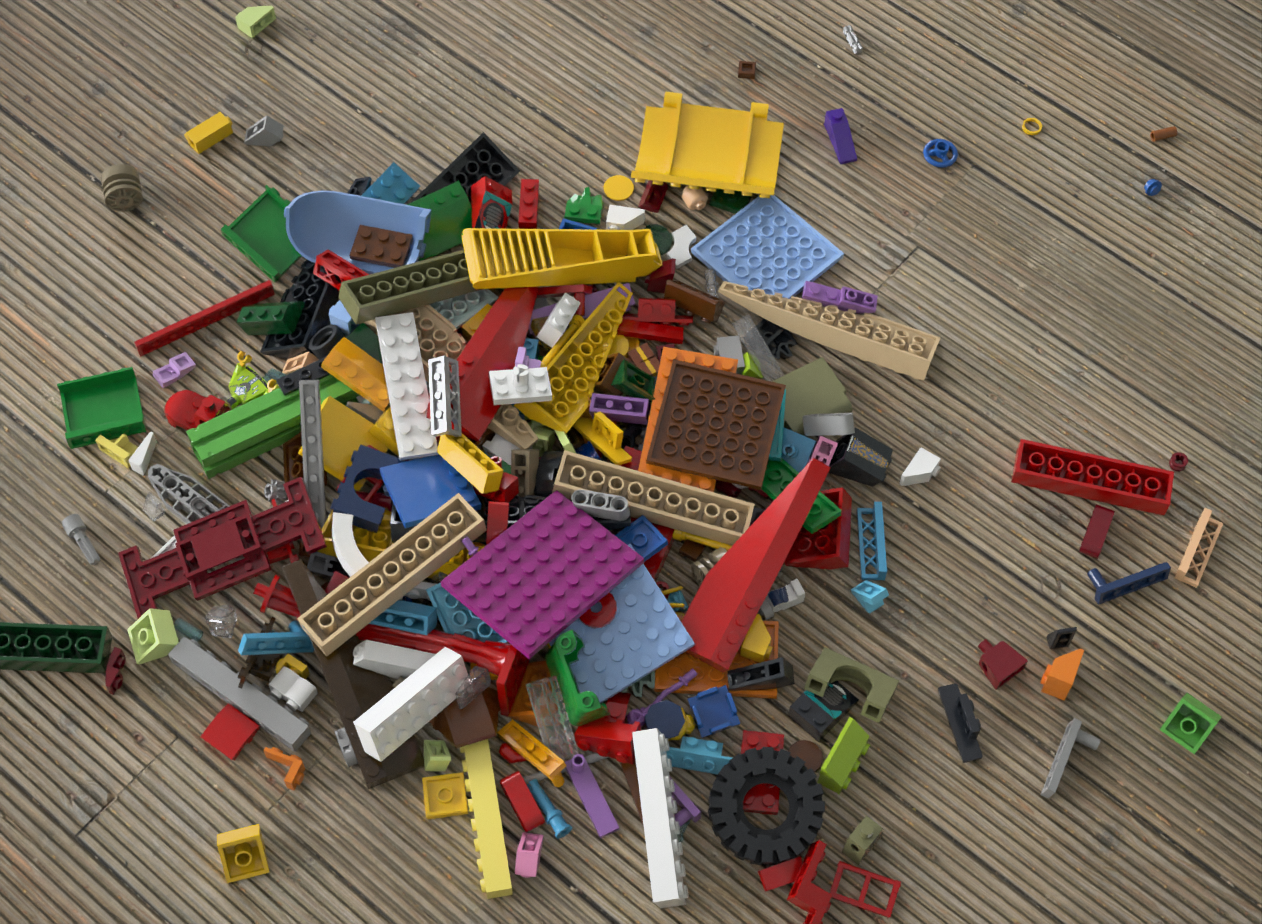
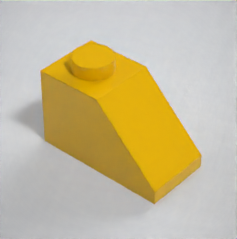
M760 614L756 615L749 628L740 652L741 656L759 663L764 662L765 657L769 658L773 649L770 646L771 637Z

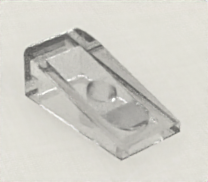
M474 666L455 693L459 709H463L492 683L487 668Z

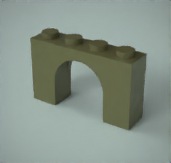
M824 647L809 673L804 689L823 697L832 682L838 680L853 682L860 686L867 695L860 715L880 723L894 696L899 680Z

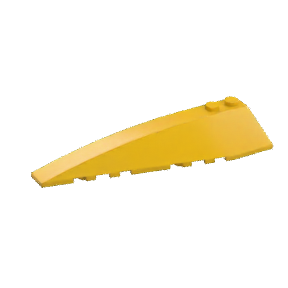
M618 282L547 365L552 401L516 403L514 406L529 419L554 430L564 431L566 434L587 409L589 404L588 398L592 396L594 385L599 379V374L605 364L612 342L617 334V329L621 324L623 314L633 293ZM618 287L628 294L627 297L617 291Z

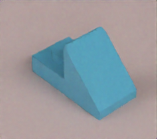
M868 580L851 589L852 594L868 613L884 605L883 599L889 596L886 588Z

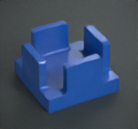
M726 685L719 688L716 686L699 692L697 696L687 699L701 738L740 725L736 706Z

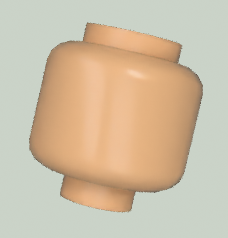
M687 185L683 189L682 199L690 210H701L706 206L708 195L701 186H699V189H690Z

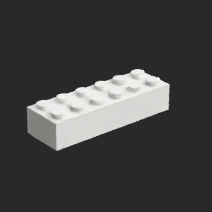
M444 647L354 721L364 751L382 762L472 686L462 656Z

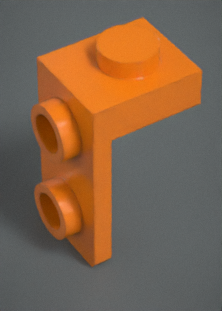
M265 747L264 754L266 758L290 767L284 782L287 788L295 790L296 786L300 785L304 778L305 766L302 759L296 755H285L283 751L272 747V749Z

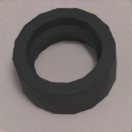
M336 325L325 326L311 338L309 349L320 360L326 357L343 337L346 338V336Z

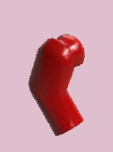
M503 743L500 745V756L508 763L528 761L513 750L509 744Z

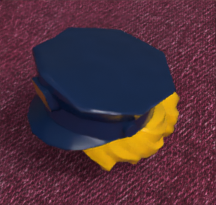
M668 700L651 705L645 715L647 729L657 728L664 734L665 738H668V741L679 740L686 733H692L696 725L694 718L691 715H686L681 706Z

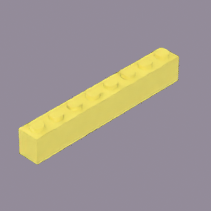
M486 739L460 747V752L465 753L466 760H462L463 772H468L469 779H465L466 791H471L472 799H468L469 811H474L475 816L474 819H471L472 831H477L478 836L477 839H474L476 852L480 851L481 859H477L478 870L483 872L484 879L480 880L482 893L486 892L487 899L513 895L489 742Z

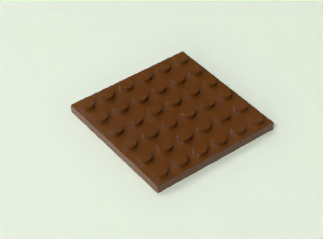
M673 359L646 464L761 490L786 385Z

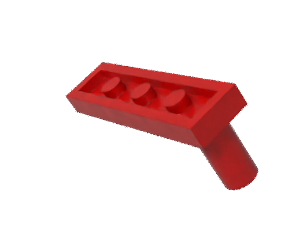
M584 284L541 287L538 289L536 298L562 297L565 292L570 296H574L580 302L574 315L585 316V295L592 294V287Z

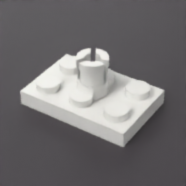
M519 364L513 370L489 371L494 405L552 401L547 367L528 368L526 365Z

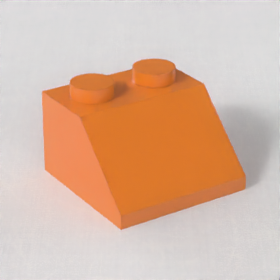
M1080 648L1054 659L1052 665L1048 664L1040 681V684H1043L1041 692L1065 700L1073 685L1084 650Z

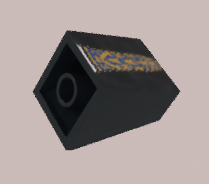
M855 427V433L843 435L836 440L838 445L830 461L829 467L831 468L828 473L873 487L885 480L887 475L885 473L886 469L892 461L893 449Z

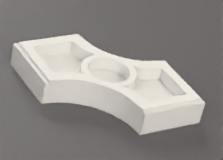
M687 225L671 234L674 246L667 253V258L676 259V269L692 261L689 248L696 242V236Z

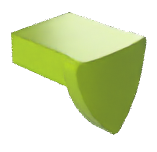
M749 352L743 354L745 370L741 375L762 379L759 360Z

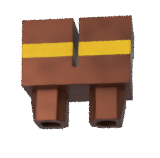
M647 343L627 352V359L636 364V367L651 376L657 377L660 362Z

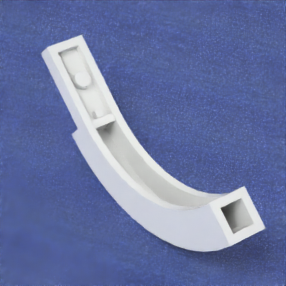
M333 512L332 541L334 550L342 567L351 577L369 562L361 554L354 540L352 530L353 515ZM421 582L404 596L411 599L424 598L431 601L426 589L436 584Z

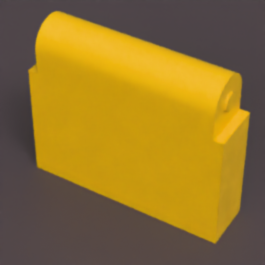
M331 396L323 401L321 405L324 470L342 481L347 466H352L353 462L350 461L354 450L358 451L360 444L364 446L371 445L383 453H386L388 448L369 432L370 428L374 425L373 423ZM301 447V449L299 450V453H298V454L303 457L302 447ZM366 479L359 480L354 485V489L359 491Z

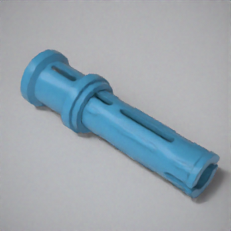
M537 779L529 781V784L526 785L546 816L545 822L548 825L550 824L555 831V837L560 839L566 836L572 830V826L566 823L562 817V811L554 807Z

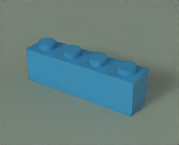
M398 600L369 624L428 635L437 626V607Z

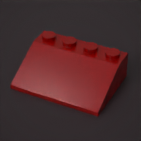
M843 487L820 491L842 510V514L813 534L802 526L785 559L786 566L829 570L849 567L852 498Z

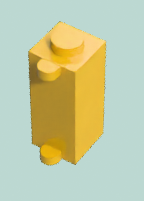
M219 112L187 131L184 136L188 140L189 145L200 154L233 133L231 127L233 123L228 116L225 117Z

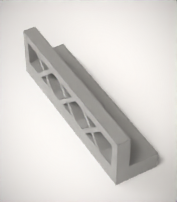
M447 356L429 359L431 435L438 437L448 434L460 437L462 434L458 361ZM449 364H450L451 367H452V373H451V371H450V369H449Z

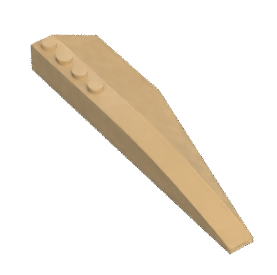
M726 281L723 282L718 291L749 311L786 330L821 345L858 357L862 361L875 363L879 367L892 369L896 373H904L917 380H925L941 338L865 312L864 315L856 314V310L853 309L842 311L838 309V306L828 305L824 307L821 302L791 296V299L783 298L780 293L775 292L774 295L765 294L762 289L748 290V286Z

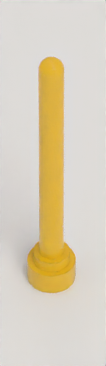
M573 315L568 329L541 361L540 368L547 367L572 334L585 322L582 316Z
M676 529L673 533V539L678 541H685L687 539L715 549L722 547L727 551L732 547L719 541Z

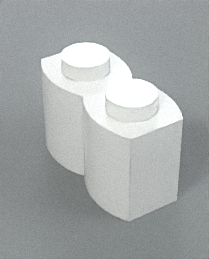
M285 666L269 683L270 694L278 700L283 699L287 701L286 705L294 711L298 709L303 712L318 693L313 684Z

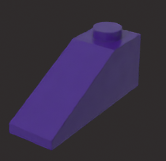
M843 108L826 111L824 126L840 165L857 161L849 123Z

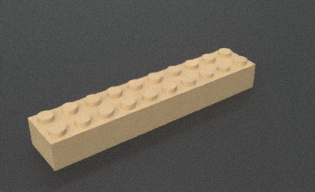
M564 450L553 487V492L557 490L570 500H572V494L577 490L623 496L628 501L631 517L638 519L644 515L651 523L733 545L749 528L755 505Z
M459 493L298 617L297 619L302 629L320 650L328 656L464 549L465 545L461 541L463 538L468 536L473 542L487 531L484 519Z

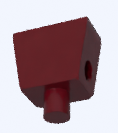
M985 639L978 645V648L984 653L979 660V666L995 690L1023 671L1028 663L1026 658L1004 641H1000L993 646Z

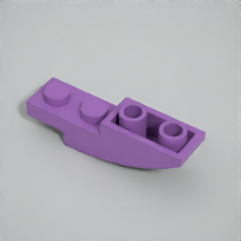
M806 281L802 298L821 302L824 307L828 305L838 306V309L842 311L853 309L856 310V313H875L878 296L844 286L839 290Z

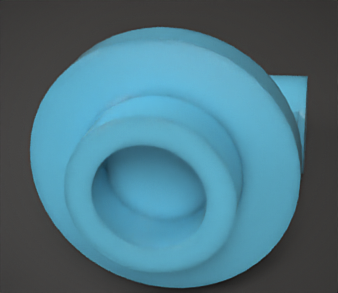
M682 591L669 594L668 603L685 604L684 607L672 608L674 611L685 612L688 610L689 607Z

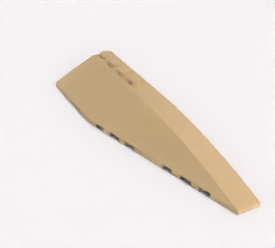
M428 304L392 315L413 312L425 380L429 383L428 360L440 356H447L457 360L466 347V341L463 337L459 336L456 327ZM375 319L363 322L378 336ZM511 404L501 405L488 426L489 429L520 449L530 448L539 439L527 422L519 416L518 410Z

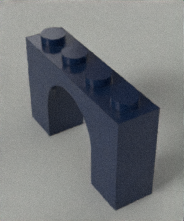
M360 444L358 451L354 450L350 460L353 462L352 466H347L344 474L345 482H341L337 491L339 497L338 499H333L330 509L335 513L353 515L352 525L377 533L384 517L385 508L362 500L356 494L354 485L359 480L368 477L383 480L380 475L381 467L402 463L405 460L400 461L395 456Z

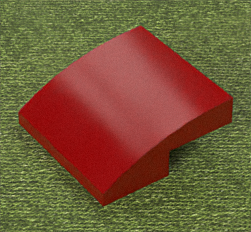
M228 703L208 725L201 738L231 760H235L245 744L251 742L261 726Z

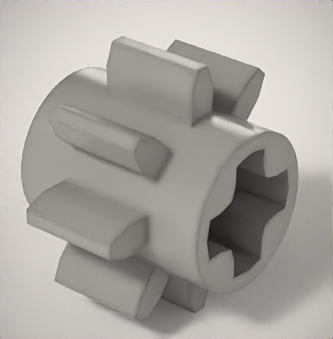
M272 479L271 484L265 486L264 494L268 498V502L275 499L276 503L281 504L282 499L287 498L283 486L284 481Z

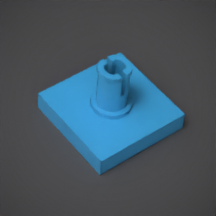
M783 427L781 458L800 473L807 465L817 441Z

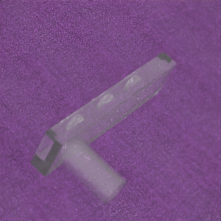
M748 314L732 323L763 379L772 382L784 376L750 315Z

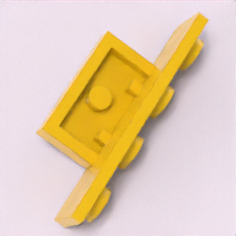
M601 411L594 413L593 422L584 417L574 423L573 427L615 465L631 462L632 457L621 448L624 432Z

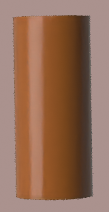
M1172 126L1151 131V140L1154 142L1177 136V128Z

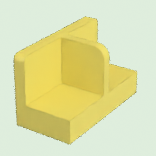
M122 434L119 438L108 440L100 435L95 440L99 450L125 467L129 468L131 466L129 459L138 447L129 442L127 435Z

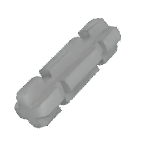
M845 26L843 33L847 36L846 39L851 48H853V52L855 54L862 53L863 47L859 43L860 41L852 26Z

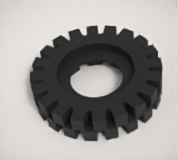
M763 747L761 750H756V748L746 750L745 753L738 754L730 759L729 763L720 770L713 783L708 800L709 820L713 824L712 829L715 836L721 839L723 847L727 851L731 850L735 853L734 856L742 861L746 859L751 861L750 864L760 866L768 864V866L794 859L810 846L821 829L824 820L822 816L825 812V801L822 800L824 793L821 783L817 784L815 780L817 776L811 768L807 769L804 764L806 762L798 756L796 758L790 756L791 752L783 749L775 751L773 747ZM763 783L772 784L780 788L785 793L789 802V812L786 820L780 826L769 830L760 829L752 825L747 820L743 810V801L747 792L752 787Z

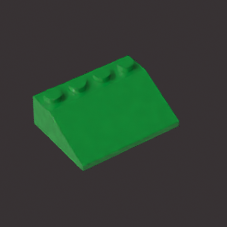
M459 181L407 204L431 210L429 233L425 232L423 241L426 244L423 258L419 257L418 262L430 256H437L462 244L461 236L463 235V230L472 228V207Z

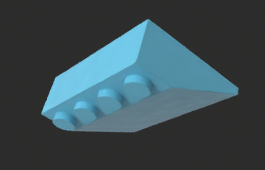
M441 583L426 589L433 607H437V616L444 632L453 635L455 633L483 642L486 640L508 642L441 586Z

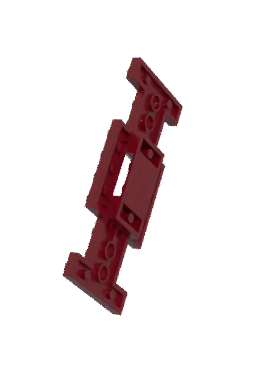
M299 477L283 484L289 501L254 516L249 502L244 500L174 529L173 532L177 541L175 543L176 548L146 561H143L137 545L119 552L118 555L137 618L139 619L149 609H158L155 599L185 586L191 585L194 597L199 601L271 571L266 553L302 538L308 554L326 548L327 545L303 478ZM242 555L245 557L244 559L236 561L213 572H207L208 569L216 567L220 564L228 562Z

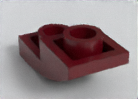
M114 647L110 655L105 677L106 687L112 695L123 684V676L119 669H122L126 662L122 649Z

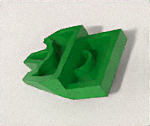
M585 187L582 196L574 194L567 201L564 219L580 223L600 224L603 212L602 195L591 196L590 188Z

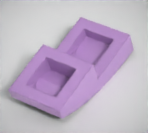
M184 352L170 358L168 365L154 370L153 377L164 388L188 374L196 367V364Z

